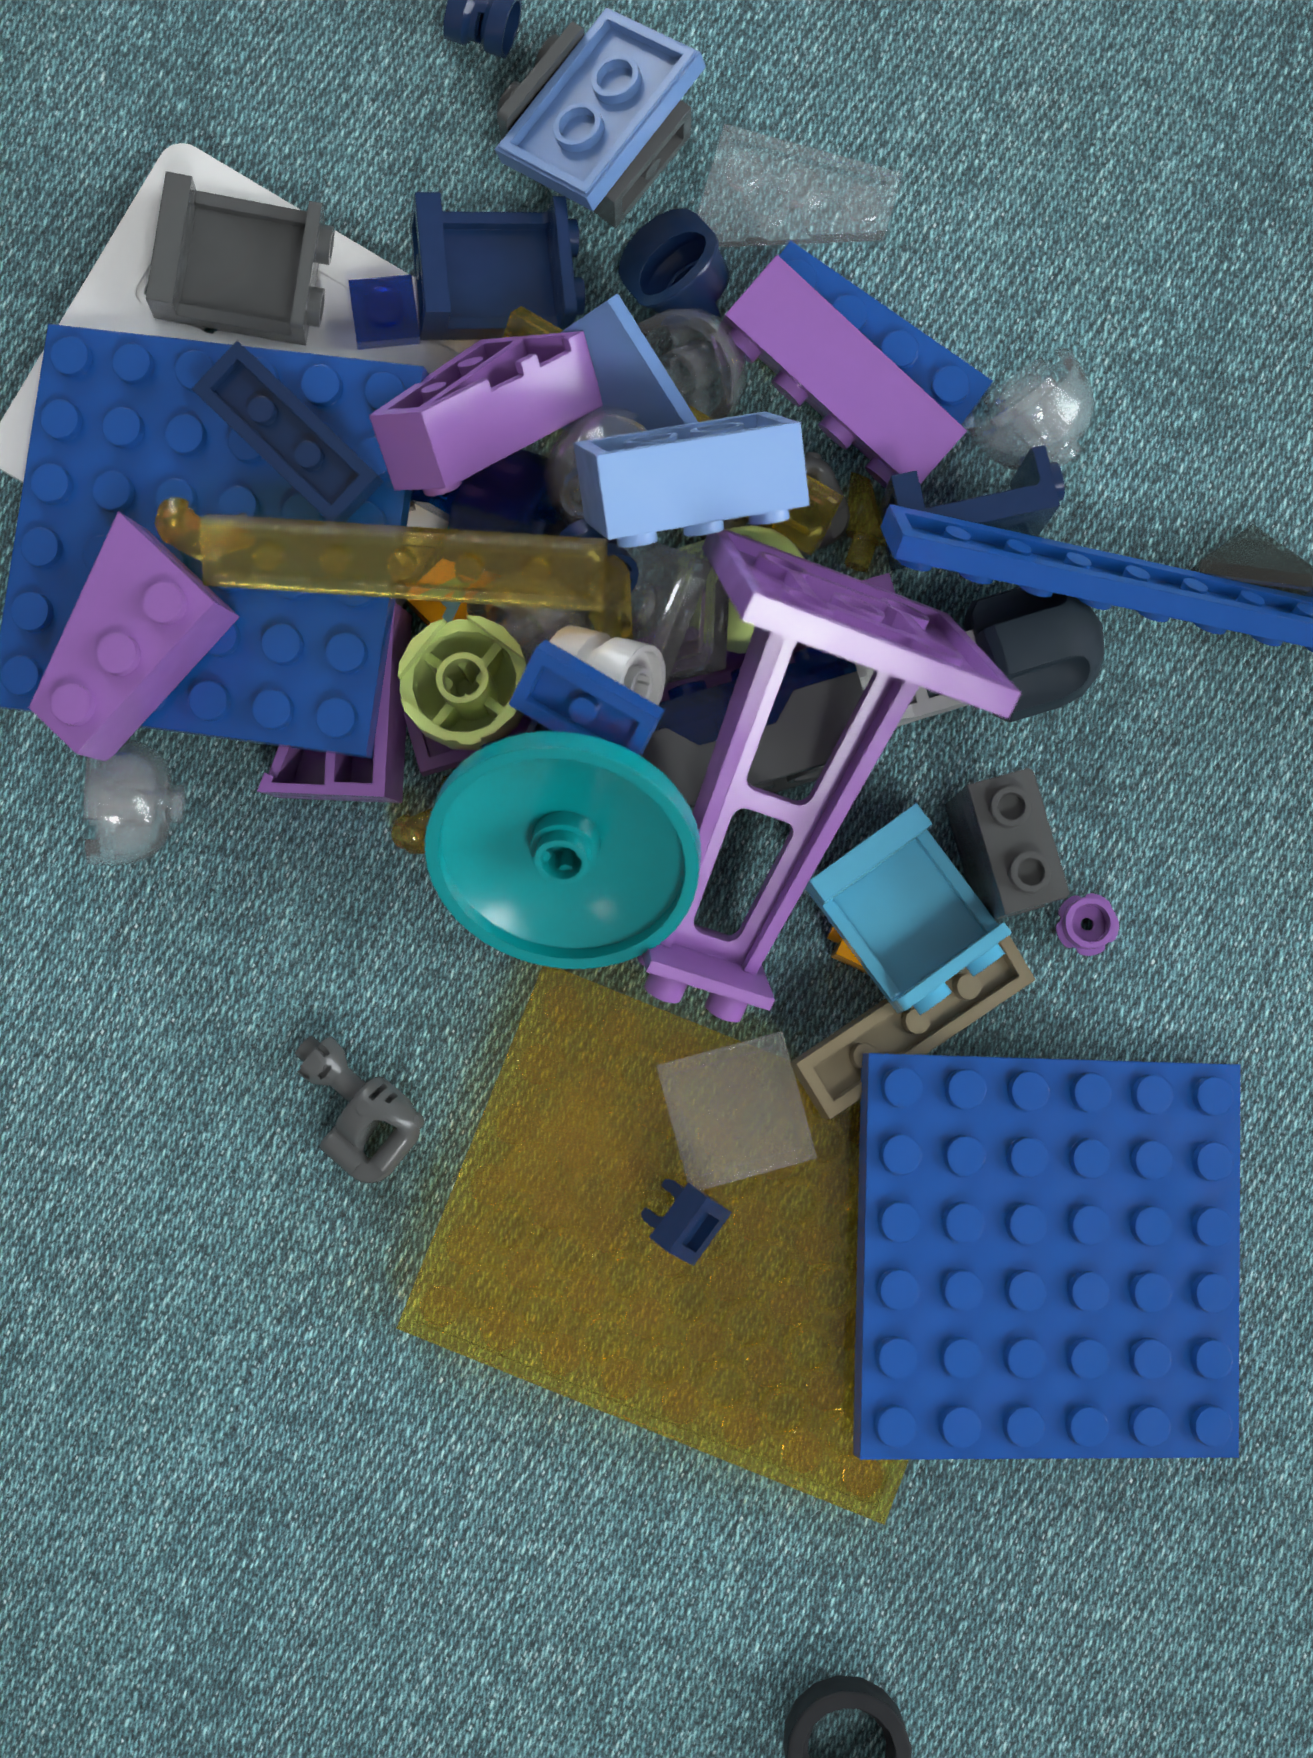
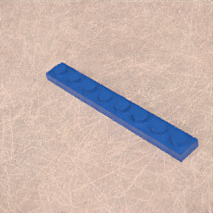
M893 504L888 505L880 526L893 558L913 570L930 571L932 567L957 572L965 579L978 584H991L993 580L1011 583L1039 597H1050L1053 593L1076 597L1082 603L1100 610H1108L1113 605L1135 610L1145 618L1156 622H1167L1170 618L1192 622L1202 630L1213 634L1221 635L1230 630L1249 634L1255 640L1269 646H1281L1283 642L1304 646L1313 652V597Z

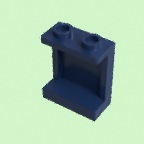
M415 192L409 224L420 340H481L560 333L574 323L576 315H583L585 309L583 277H574L572 257H577L579 251V227L576 218H568L566 196H552L549 208L545 212L442 211L440 192Z
M1040 445L1030 448L1010 481L1011 490L925 508L917 470L892 475L877 510V515L881 526L888 505L893 504L1038 537L1060 507L1059 501L1064 499V479L1059 464L1057 462L1050 463L1046 446ZM882 533L890 571L907 568L893 558Z

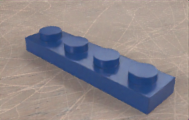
M790 240L779 257L963 426L989 390L993 381Z

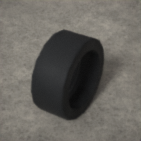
M836 1675L812 1684L795 1700L785 1721L783 1745L785 1758H810L808 1754L809 1736L815 1724L826 1714L843 1708L861 1710L875 1719L885 1736V1758H912V1745L899 1707L883 1688L861 1677Z

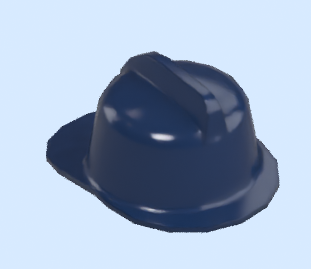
M687 208L672 209L655 216L643 225L630 239L620 257L618 272L622 283L641 306L648 309L651 308L665 320L674 324L688 323L702 314H706L715 321L721 317L716 302L726 289L730 274L727 263L718 247L717 235L698 214Z

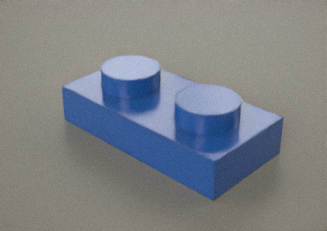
M546 639L535 648L508 704L552 731L579 733L601 738L620 745L640 757L665 712V709Z

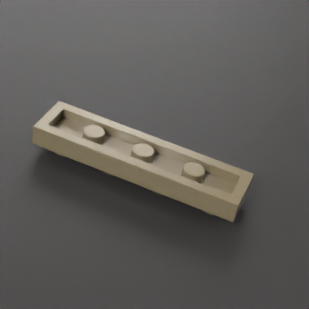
M1010 935L998 943L1005 952L1003 956L975 976H972L966 967L945 982L952 993L922 1015H919L913 1006L897 1014L885 998L789 1062L821 1118L832 1119L861 1099L862 1053L926 1055L1035 981V977Z

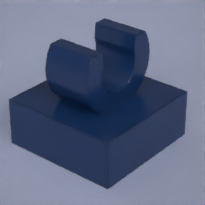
M665 1179L661 1186L673 1195L674 1203L665 1216H660L646 1207L641 1212V1216L649 1226L655 1228L649 1236L650 1239L668 1253L694 1266L732 1212L689 1182L684 1187L674 1180Z

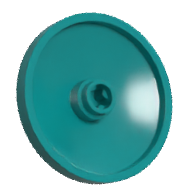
M542 731L520 734L491 743L476 751L453 770L436 797L427 824L425 858L432 884L439 898L455 919L478 939L500 952L529 963L562 969H589L615 965L646 953L648 949L659 945L681 924L693 903L698 886L701 864V840L696 821L686 800L675 785L650 762L620 745L601 738L571 732Z

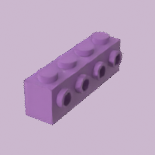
M778 255L773 258L729 309L721 322L729 331L724 337L728 345L747 362L753 364L759 358L776 374L771 381L774 387L794 405L800 407L806 401L823 417L818 424L821 430L841 448L847 450L853 444L870 460L865 469L884 488L887 487L892 475L916 470L921 484L967 432L961 424Z

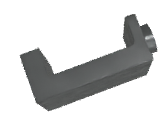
M574 21L568 25L560 36L554 34L545 41L536 57L535 67L522 83L514 81L504 91L497 106V120L501 140L583 38L584 29ZM682 100L677 103L593 211L615 229L691 137L692 107Z
M166 171L146 292V301L152 315L156 319L306 346L309 326L320 327L322 321L325 288L315 286L319 264L330 265L335 227L325 224L323 203L309 201L308 211H302L197 191L192 176Z
M1025 768L967 784L945 804L966 881L995 921L1045 907L1044 904L1068 897L1069 888L1037 780L1032 769Z

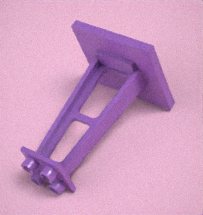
M724 529L717 533L708 534L702 550L742 621L753 624L755 627L693 810V816L701 840L700 872L693 903L687 915L673 933L656 947L648 949L646 953L637 956V960L645 966L646 972L649 973L644 988L653 997L668 1003H679L687 985L710 992L705 1002V1007L711 1014L725 1021L739 1022L748 1004L768 1011L771 1010L775 998L762 963L919 686L1008 719L1021 692L948 613ZM798 642L872 668L874 672L811 793L802 800H792L750 785L747 782V774L793 649ZM744 808L787 822L791 825V830L741 927L733 935H727L694 924V918L730 820L737 810Z

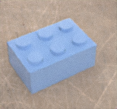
M766 411L573 442L585 522L608 540L616 539L618 547L626 548L649 545L658 541L657 531L683 527V534L685 536L713 534L724 530L723 520L746 516L749 518V524L752 525L778 523L790 518L789 509L810 506L801 422Z

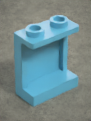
M917 803L809 880L805 889L897 1014L913 1006L918 1014L922 1015L952 993L945 982L966 967L971 975L975 976L1003 956L1005 952L998 943L1012 932L1005 922L998 924L927 830L932 823Z

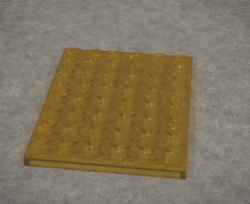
M543 966L396 1329L885 1525L909 1460H860L853 1455L860 1100L832 1119L821 1118L789 1065L791 1061L562 969ZM665 1179L674 1180L684 1187L689 1182L732 1212L694 1266L668 1253L650 1239L649 1236L655 1228L649 1226L641 1216V1212L645 1207L660 1216H665L674 1203L673 1195L661 1186Z

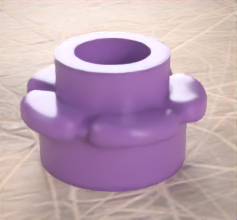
M1089 893L1082 898L1078 895L1071 896L1062 903L1058 910V915L1060 916V922L1056 924L1058 939L1065 947H1074L1080 955L1093 956L1104 951L1105 944L1113 942L1117 937L1119 920L1110 902L1101 895ZM1084 918L1091 920L1092 928L1090 930H1084L1081 927V921Z

